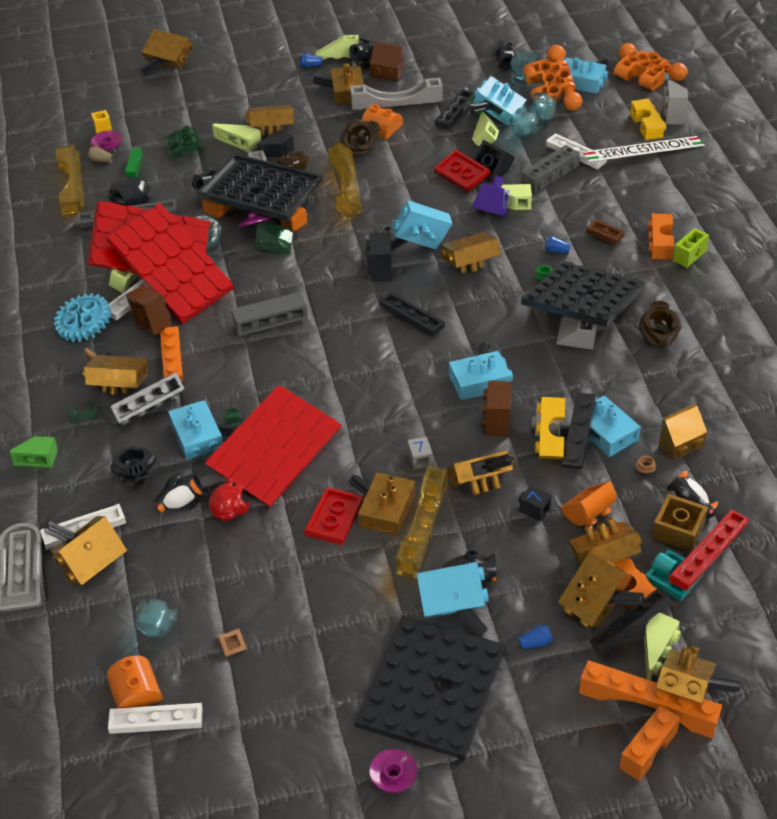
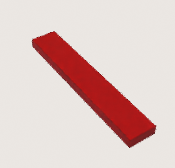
M730 510L673 571L668 581L688 591L748 525L749 518Z

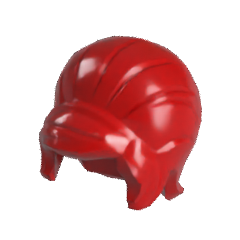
M231 478L226 479L225 484L218 486L212 492L209 499V508L212 515L224 522L233 520L237 515L246 514L250 505L249 502H244L241 499L245 486L242 484L232 486L233 479Z

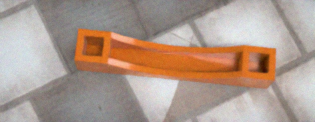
M589 660L580 680L579 693L600 701H631L654 709L661 705L679 716L680 723L689 731L712 739L722 710V704L707 699L700 703L656 688V682Z

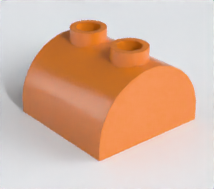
M377 104L368 107L362 117V120L365 122L371 120L377 122L381 128L377 136L386 140L403 125V118L400 114L394 113L391 109H382Z
M610 481L593 485L562 505L560 509L572 523L578 526L593 525L597 522L596 516L600 514L603 517L612 511L610 506L616 501V492Z
M143 656L125 657L109 668L106 677L117 708L145 707L163 700L147 658Z

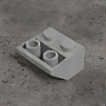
M668 80L667 86H664L665 98L662 100L663 118H665L666 124H685L688 90L672 80Z
M564 316L561 319L557 345L593 350L597 325Z

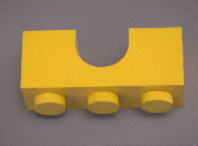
M649 99L631 101L630 115L635 123L641 122L640 132L644 139L663 138L666 124L662 121L654 104Z
M541 397V403H537V414H540V422H536V434H540V439L536 441L535 453H539V459L563 460L564 437L552 435L548 427L554 421H564L565 398Z

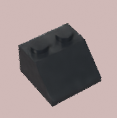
M482 140L473 160L490 169L491 174L486 178L493 182L495 175L501 177L509 171L516 157Z

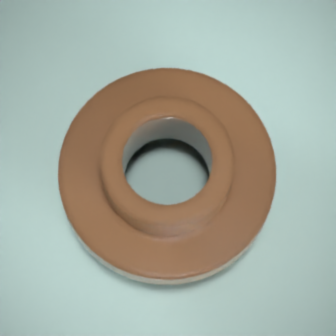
M642 456L636 462V469L642 474H651L656 470V463L652 457Z

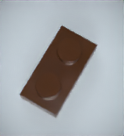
M596 219L586 230L587 234L613 245H616L625 235V231Z

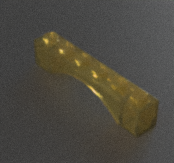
M337 141L327 151L329 162L335 169L341 183V194L335 198L336 210L352 219L362 209L352 150Z
M75 145L55 147L59 169L70 177L66 187L59 193L62 216L77 215L82 213V207H85L79 150L76 151Z
M427 467L412 525L406 538L401 542L396 557L398 575L417 578V573L420 571L446 492L448 469Z

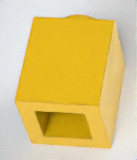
M107 110L91 113L96 134L103 131H112Z

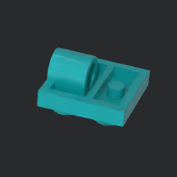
M668 549L665 553L660 552L657 555L652 568L645 576L650 584L682 602L704 576V573L688 591L669 582V576L685 558Z

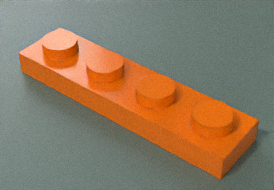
M178 326L167 327L160 332L164 378L177 372L180 380L183 381Z

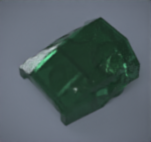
M185 126L181 130H176L164 137L168 145V155L170 158L186 155L204 148L194 126Z
M258 222L256 248L260 249L263 253L291 254L294 230L276 224Z

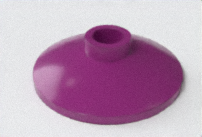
M103 131L92 137L91 144L93 147L97 146L103 150H111L118 147L123 139L118 132Z
M257 213L247 214L248 218L242 221L238 227L269 220L271 217L258 215Z
M390 749L383 751L373 759L370 765V778L373 784L384 792L399 793L405 791L412 786L417 777L415 760L411 755L402 750ZM393 773L397 774V776H394V777H392V776H390V775L393 774Z

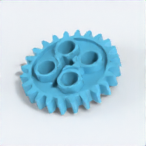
M85 293L83 297L77 295V299L71 298L70 303L65 301L66 306H60L61 311L56 312L57 317H54L56 321L54 322L55 329L61 338H65L66 341L71 339L72 342L78 339L81 342L82 338L88 340L90 335L94 338L95 332L101 333L100 328H106L104 323L110 322L108 318L111 317L110 312L112 311L104 297H100L99 294L94 296L93 293L88 296Z

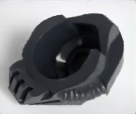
M125 176L109 189L108 197L112 203L116 202V204L123 206H133L147 202L151 196V190L147 182Z
M132 446L124 448L120 453L115 454L110 470L124 484L151 477L152 466L156 461V457L145 447L138 448Z

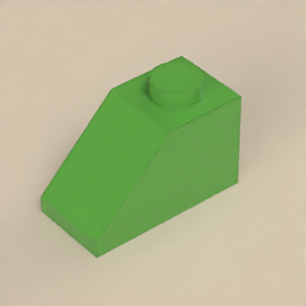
M35 436L11 449L10 454L14 466L52 468L58 448L54 437Z

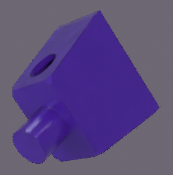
M495 175L492 185L483 183L472 207L506 217L509 190L501 188L504 178Z

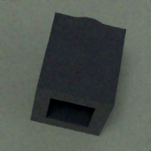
M530 485L526 492L523 491L519 496V512L541 522L551 509L552 495Z

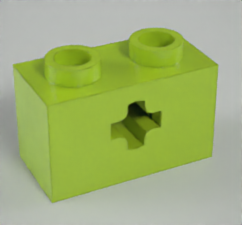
M696 228L691 230L675 244L673 261L688 268L707 251L709 235Z

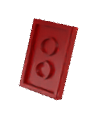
M456 149L433 168L436 174L467 193L491 174L490 169Z
M326 487L304 530V536L343 546L364 502V496Z

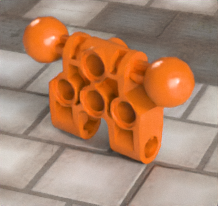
M625 43L619 48L618 54L622 60L615 66L613 75L626 81L636 76L639 78V86L654 91L664 83L665 72L669 73V77L673 81L680 82L686 78L688 71L683 63L677 62L671 65L669 60L663 59L657 52H646L644 50L637 52L636 47L632 43Z
M560 45L549 47L547 50L548 60L543 59L525 65L523 73L528 84L543 83L542 86L534 88L530 93L536 108L558 104L562 96L565 95L563 99L564 107L567 110L575 111L582 105V97L574 91L576 86L567 62L563 61L566 55L565 49Z

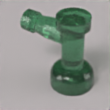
M87 401L86 411L69 408L70 423H76L78 419L84 418L98 419L97 408H94V401Z

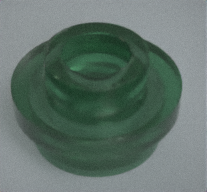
M229 408L223 415V420L227 425H237L243 418L242 413L237 408Z

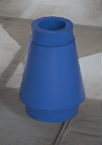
M305 53L300 56L301 67L309 68L322 65V57Z
M552 236L547 238L545 250L548 253L568 254L571 244Z
M540 624L518 637L522 649L547 646L549 642L553 641L547 624L543 626Z

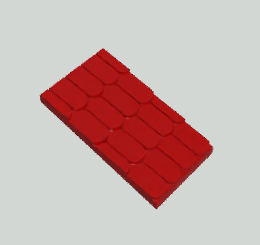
M98 201L95 207L87 265L136 274L107 241V236L148 210L129 205L123 206L106 201ZM171 214L178 221V224L194 239V242L206 253L210 221Z
M161 203L107 236V241L144 283L153 291L164 296L166 307L182 325L234 289L230 279L194 242V239L178 224V221Z
M279 385L259 404L243 424L220 445L205 462V465L226 479H233L235 485H244V491L271 508L342 428V424Z

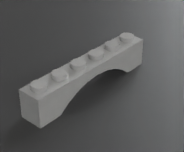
M441 78L425 79L413 88L400 92H382L372 89L367 85L350 86L352 110L367 109L373 104H377L379 107H393L443 102Z

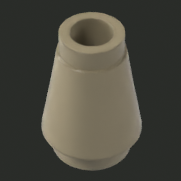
M95 146L90 148L88 158L94 162L111 163L113 154Z

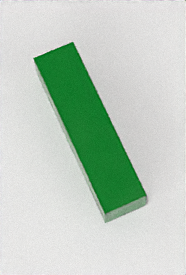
M132 148L125 171L126 176L137 179L143 159L142 148Z

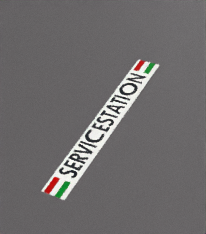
M698 136L585 151L583 154L589 162L705 145Z

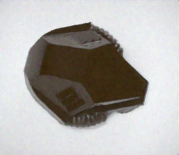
M363 120L350 121L341 133L340 144L344 151L350 155H367L373 149L376 143L375 138L380 133L381 128L377 122L372 120L368 122Z
M300 151L296 154L290 153L279 156L275 159V163L305 171L310 163L309 156L305 155L304 151Z
M663 300L653 301L650 304V309L643 314L639 323V331L646 342L652 347L671 346L682 328L678 315L672 309L669 310V303Z

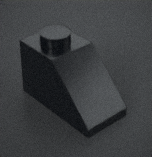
M278 130L257 143L258 151L263 150L265 157L286 155L294 150L293 136Z

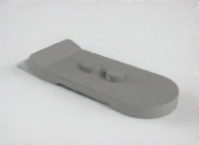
M15 524L7 528L0 536V612L36 608L42 605V537L39 529L32 524Z

